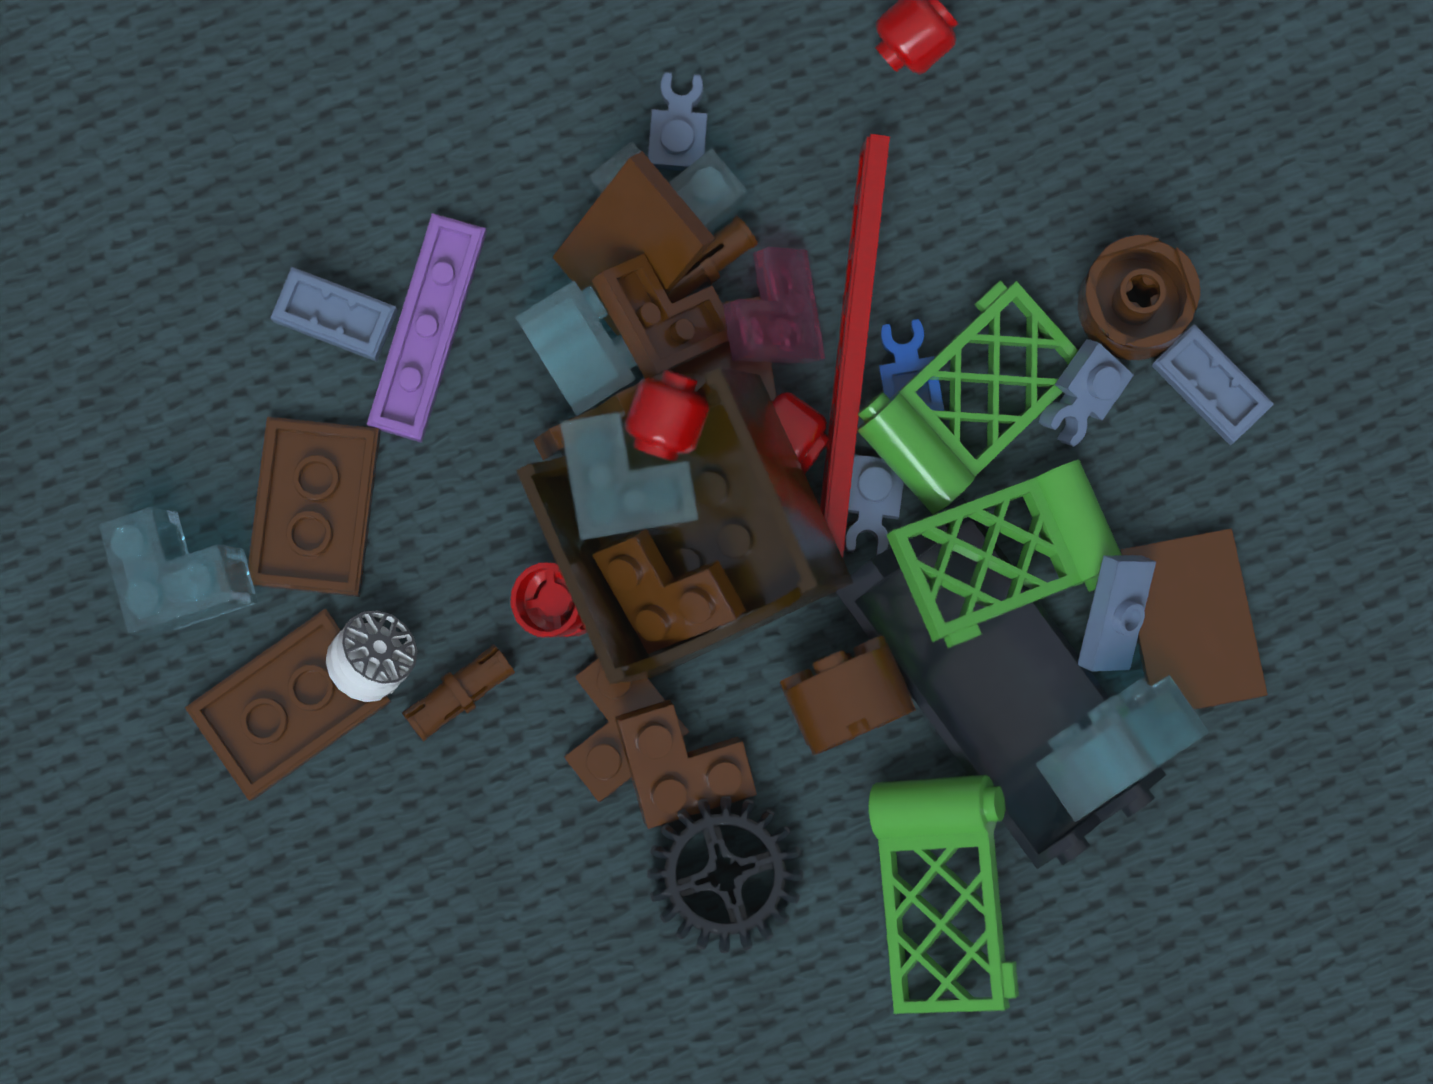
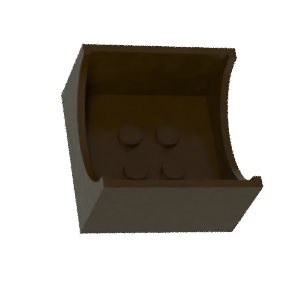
M719 367L704 375L706 382L695 392L703 395L709 401L710 411L698 446L691 453H679L677 461L660 458L633 447L635 438L627 431H624L582 450L543 462L529 463L516 470L610 685L654 678L854 583L762 378L758 374ZM646 528L673 577L719 560L746 611L735 621L647 654L592 554L603 545Z

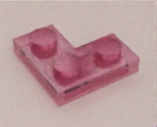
M767 247L754 252L757 285L761 300L738 299L723 305L732 361L806 364L825 359L807 250Z

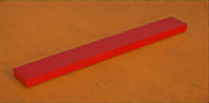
M870 134L866 138L859 154L828 428L830 440L826 445L820 509L842 558L890 136Z

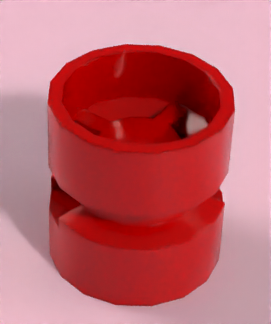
M557 563L535 564L526 568L517 577L511 591V609L515 620L526 632L537 637H570L587 633Z

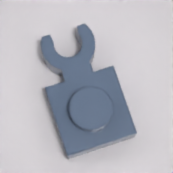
M665 73L662 77L661 94L664 102L668 105V111L652 110L648 159L657 169L703 172L707 114L692 113V108L700 102L703 95V82L700 75L693 76L692 90L686 95H677L672 91V73Z
M1086 339L1055 383L1065 395L1060 402L1051 403L1044 409L1039 423L1044 427L1056 430L1065 418V428L1057 439L1061 443L1073 447L1076 446L1086 434L1087 418L1089 415L1092 418L1103 420L1134 375L1099 342Z
M854 454L848 513L858 514V520L847 532L845 538L847 552L854 553L856 538L864 532H869L876 537L878 543L876 556L888 548L889 540L886 536L888 533L882 525V517L898 520L904 482L882 458Z

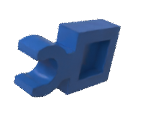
M919 319L911 321L913 338L907 344H898L893 340L890 324L882 326V346L894 359V363L879 365L882 391L889 399L935 357L921 359L918 357V350L924 339V329ZM928 380L916 391L917 395L931 410L944 411L939 380Z

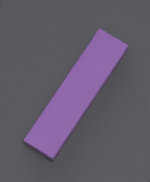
M432 213L368 418V427L379 428L380 431L415 441H423L486 237V228Z

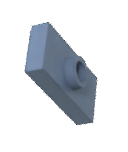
M291 267L271 315V320L274 323L377 362L398 310L396 306Z
M1195 324L1152 364V367L1230 446L1274 405Z
M1104 555L1079 655V666L1090 671L1130 670L1139 631L1145 618L1144 610L1156 561L1142 555Z

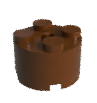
M1149 235L1125 237L1106 247L1086 274L1078 294L1077 308L1079 319L1089 339L1099 342L1114 357L1125 360L1152 358L1170 348L1191 323L1200 299V282L1193 263L1177 247L1175 249L1159 241V238ZM1132 289H1134L1138 297H1148L1149 301L1144 308H1141L1137 302L1129 301L1127 296Z
M884 635L853 648L856 655L853 659L850 653L846 654L843 650L812 664L817 675L813 676L809 668L779 682L812 755L820 754L846 743L859 735L884 726L916 710L911 700L913 698Z

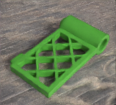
M1001 280L997 282L974 304L981 313L890 399L882 391L858 413L859 417L864 421L857 429L859 434L932 515L954 501L973 482L975 476L1062 393L1055 385L1058 379L1037 378L1038 348L1055 349L1068 365L1078 352V349L1017 281L1008 288ZM1011 301L1027 317L1026 337L1000 336V312ZM989 323V335L978 334ZM1038 331L1045 339L1038 338ZM967 343L989 344L988 374L961 373V349ZM1000 345L1026 347V377L999 375ZM950 360V372L939 371ZM928 380L950 381V410H931L917 395L916 391ZM961 382L988 383V414L961 412ZM999 384L1026 386L1025 410L1019 416L999 415ZM1037 387H1048L1037 398ZM941 420H949V429ZM960 421L987 423V447L976 458L960 443ZM999 424H1010L999 434Z
M1080 460L1066 463L1033 479L898 528L886 535L932 641L944 638L948 648L981 635L979 623L1070 587L1085 583L1088 592L1095 591L1104 555H1122ZM1022 496L1032 516L1028 532L1004 520L1009 502ZM996 506L994 514L985 511ZM966 517L989 527L981 550L957 538L962 520ZM949 524L947 532L938 529ZM999 532L1024 544L1016 567L992 556ZM923 535L942 545L934 568L917 560L908 539ZM952 550L977 562L970 585L945 574ZM1034 550L1050 557L1059 579L1047 583L1027 573ZM987 568L1012 579L1005 600L999 601L980 591ZM1023 585L1031 589L1020 594ZM940 586L965 598L959 618L947 623L944 622L935 602ZM976 603L985 607L973 612Z
M987 775L876 782L871 788L869 817L873 833L879 842L894 1014L1002 1011L1010 1008L1009 998L1019 996L1016 961H1005L994 842L996 822L1002 821L1004 818L1005 800L1001 787L994 786L991 778ZM978 847L981 872L968 886L945 864L958 848ZM929 849H945V851L938 858ZM914 850L931 866L914 888L898 874L896 851ZM938 873L962 894L944 916L921 896V893ZM981 885L983 899L976 893ZM900 891L906 896L905 900L902 903L900 900ZM968 901L985 915L986 931L975 944L951 923ZM913 903L936 924L935 928L920 946L903 932L902 917ZM943 931L967 952L950 974L926 953ZM986 943L988 948V956H986L981 951V949L985 946ZM905 949L911 954V957L907 960V962ZM973 959L990 974L992 997H973L956 981ZM918 961L942 983L929 999H909L907 975ZM949 989L957 998L941 997Z

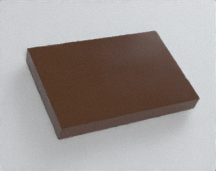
M643 151L629 157L552 258L623 342L624 340L591 280L607 269L645 254L668 296L716 238Z
M267 417L246 576L247 585L360 597L381 432L379 428Z
M1232 528L1120 550L1122 555H1142L1156 561L1144 610L1145 618L1137 639L1153 718L1268 695Z
M326 609L185 707L249 801L256 799L392 702L387 695L380 701L371 702L350 698L339 690L332 681L326 665L327 649L342 630Z

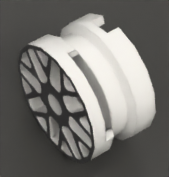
M378 610L365 611L351 618L343 630L331 642L327 649L326 665L329 676L337 688L350 698L364 702L380 701L389 693L392 694L398 685L409 676L416 665L417 647L412 633L395 616ZM365 617L368 623H364L362 618ZM374 617L381 618L379 623L375 620ZM385 620L391 622L390 630L383 626ZM396 627H398L402 632H396ZM406 638L408 641L402 645L399 639Z

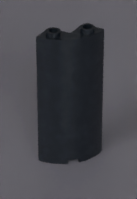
M961 498L956 502L952 503L951 505L945 507L944 509L938 511L934 515L955 508L957 506L966 504L967 502L964 500V498ZM966 517L962 520L957 538L981 550L988 531L982 523ZM949 524L938 529L947 532ZM923 535L908 539L917 560L934 568L942 545ZM996 543L992 556L1011 564ZM892 547L873 557L851 574L853 584L836 591L870 640L881 635L885 636L912 698L969 776L987 775L991 778L994 786L1001 787L1005 800V814L1002 822L1036 869H1039L1055 857H1057L1062 865L1068 863L1090 846L1085 836L1101 822L1119 810H1122L1128 818L1155 799L1149 789L1165 777L1166 773L1091 671L1078 665L1079 655L1039 600L979 623L981 635L948 648L944 638L932 641ZM952 550L945 574L970 585L977 562ZM987 568L980 591L999 601H1003L1007 597L1012 579ZM1023 585L1020 594L1031 589ZM940 586L935 602L944 622L947 623L959 618L965 598ZM976 603L973 612L985 607Z

